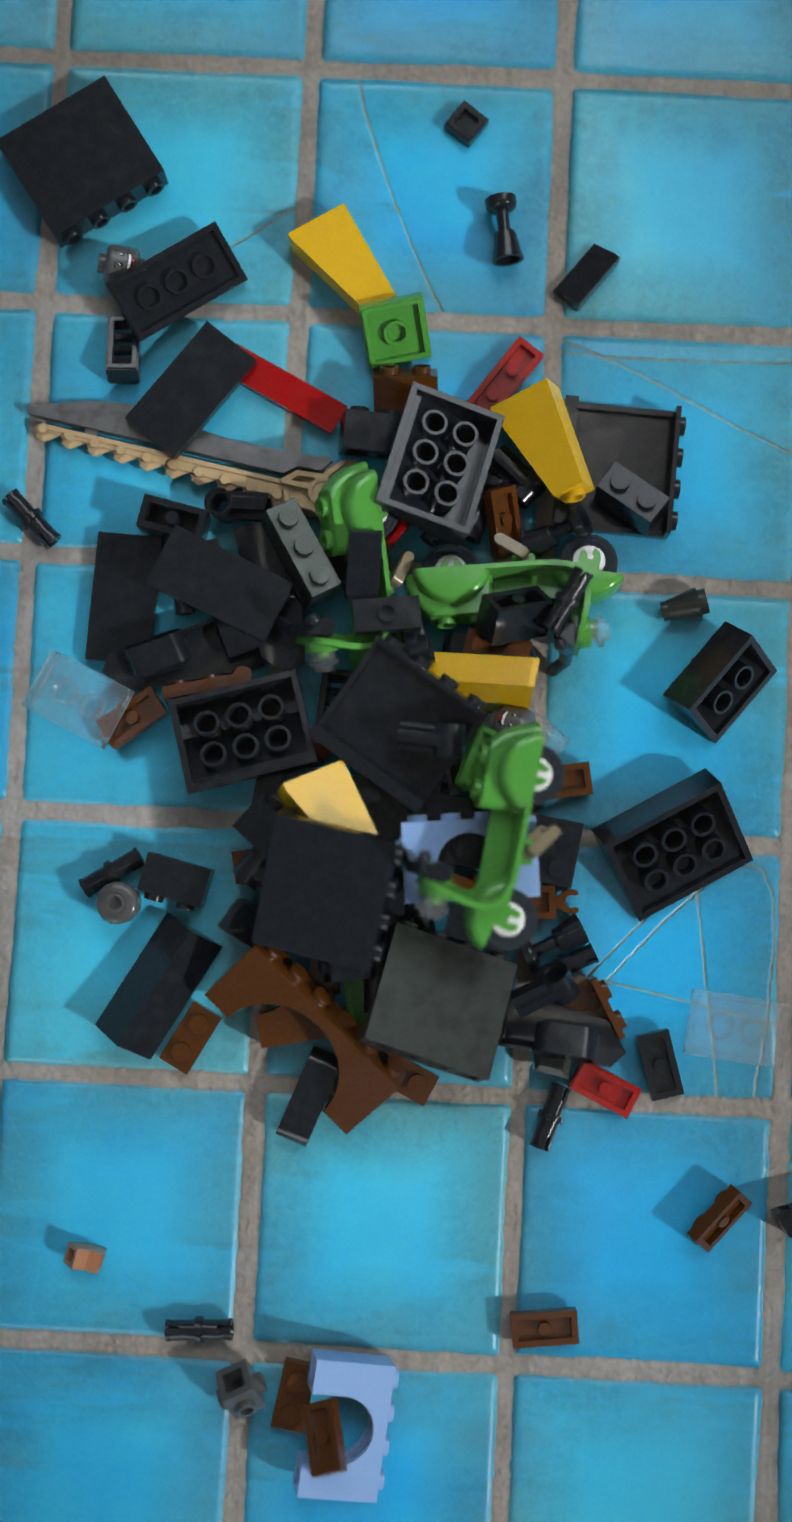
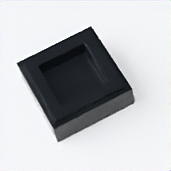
M464 100L444 123V129L469 148L486 128L489 119Z

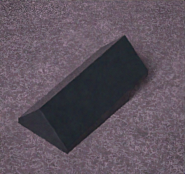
M167 912L95 1025L116 1046L151 1060L223 946Z

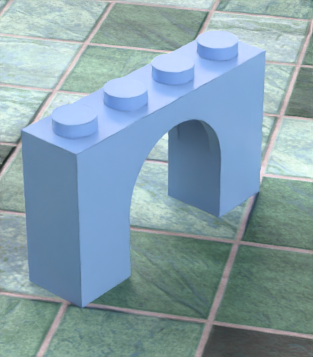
M490 811L474 812V819H461L460 813L440 814L441 820L427 821V815L407 816V822H401L402 846L405 847V850H412L415 857L421 851H428L432 856L431 862L438 861L443 846L457 835L474 833L486 837ZM536 815L529 817L526 836L536 827ZM537 856L534 859H530L533 860L531 865L520 864L518 878L514 889L525 893L528 897H541L539 860ZM403 864L405 904L426 903L427 896L417 894L419 885L414 882L417 875L408 873Z
M312 1349L307 1379L311 1393L350 1397L361 1402L367 1409V1423L360 1439L345 1450L347 1471L311 1478L308 1451L297 1450L292 1482L297 1498L376 1503L378 1490L382 1491L384 1486V1469H381L383 1456L387 1457L389 1452V1436L386 1435L387 1425L392 1423L394 1417V1403L391 1401L392 1390L397 1389L399 1382V1369L396 1368L389 1355Z

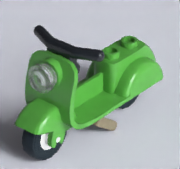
M363 461L346 466L334 473L319 491L318 497L315 500V511L320 519L321 527L319 543L327 557L344 555L346 560L349 529L382 530L378 598L392 597V594L395 593L392 588L400 587L414 560V554L411 551L403 552L392 575V572L389 571L392 557L386 552L385 536L394 529L399 517L374 502L380 482L378 481L376 471L374 469L369 470L368 464ZM350 601L352 616L350 634L334 633V621L329 617H320L316 613H311L301 624H292L279 615L274 624V627L286 636L296 637L295 644L305 646V652L310 656L307 666L314 667L315 673L335 671L334 665L340 663V658H336L337 650H347L350 666L355 671L376 641L375 637L382 635L386 638L388 633L355 636L352 601Z
M497 533L494 536L495 544L512 553V557L507 554L500 556L492 555V560L496 563L478 564L477 558L469 549L461 545L448 543L438 546L429 552L422 568L414 569L413 574L406 575L403 581L407 596L419 595L421 616L432 625H437L439 629H451L456 627L457 624L470 623V626L475 627L482 594L538 585L551 599H557L554 597L556 592H561L574 566L584 570L577 583L584 572L592 574L593 578L578 601L580 606L572 611L571 620H567L561 630V634L554 633V647L559 651V658L547 668V673L554 677L571 664L573 655L578 656L580 649L591 648V645L597 644L598 648L604 647V641L610 640L609 621H603L601 614L589 619L588 613L590 604L605 601L617 592L623 583L624 576L616 573L618 558L614 547L608 540L598 535L576 536L565 545L561 552L560 560H536L535 555L529 553V549L503 533Z
M525 723L508 727L487 739L485 745L481 744L479 746L476 764L480 765L478 779L474 778L472 781L470 798L474 799V807L491 811L478 878L473 889L467 890L451 883L450 880L453 877L451 865L446 862H431L432 856L428 851H421L415 857L412 850H405L403 858L405 869L408 873L417 875L414 882L419 885L417 894L420 895L419 903L415 904V908L421 910L420 917L441 920L442 914L449 915V909H446L448 901L465 906V931L474 947L480 950L483 949L486 943L500 950H514L525 945L533 937L537 928V911L533 901L525 893L514 889L518 878L520 864L531 865L533 860L530 859L539 856L561 833L560 828L556 825H552L549 828L539 825L526 836L532 805H542L551 801L561 791L565 781V768L561 758L551 748L543 745L545 735L544 732H541L542 724Z

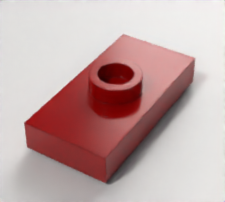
M579 1063L568 1084L570 1089L626 1119L642 1091L636 1085L598 1065Z

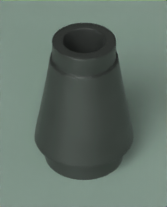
M694 587L660 603L664 621L703 618L702 615L710 613L704 588L696 590Z

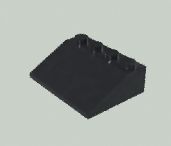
M413 381L374 502L426 534L459 546L470 534L505 416Z
M296 669L168 700L188 795L318 763L313 738L307 734L311 727Z
M706 768L591 829L603 856L639 921L753 861L722 783Z

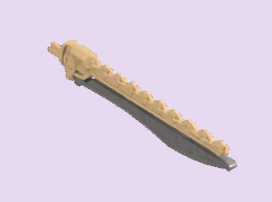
M74 401L35 407L30 406L28 408V412L33 418L85 430L82 433L45 423L37 424L35 428L36 437L43 443L60 437L63 441L62 445L69 450L85 444L88 447L87 451L94 457L107 452H113V459L120 464L138 459L140 462L139 466L146 472L163 466L166 470L165 474L172 479L185 474H191V481L198 487L215 481L218 487L225 488L227 491H234L240 488L243 489V492L270 493L274 507L295 498L304 515L317 520L320 519L315 511V500L323 485L337 471L358 463L356 460H341L334 464L331 458L327 456L318 457L227 439L203 430L199 432L183 451L186 454L285 476L279 479L181 455L175 460L163 451L98 436L101 433L158 447L126 421L125 417L135 406L132 404L105 401Z

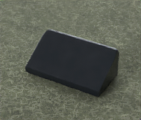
M593 244L553 290V293L578 312L617 267L620 257L603 247Z

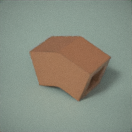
M69 1241L63 1262L71 1269L85 1270L97 1274L102 1267L106 1248L89 1243Z

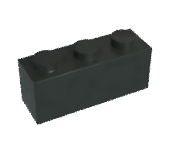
M292 498L266 510L261 525L291 581L294 583L305 607L310 608L335 596L342 583L296 499Z

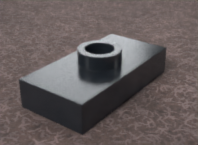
M419 595L352 600L355 636L421 631L422 629Z
M663 1028L635 1035L650 1100L657 1101L684 1094L669 1029Z

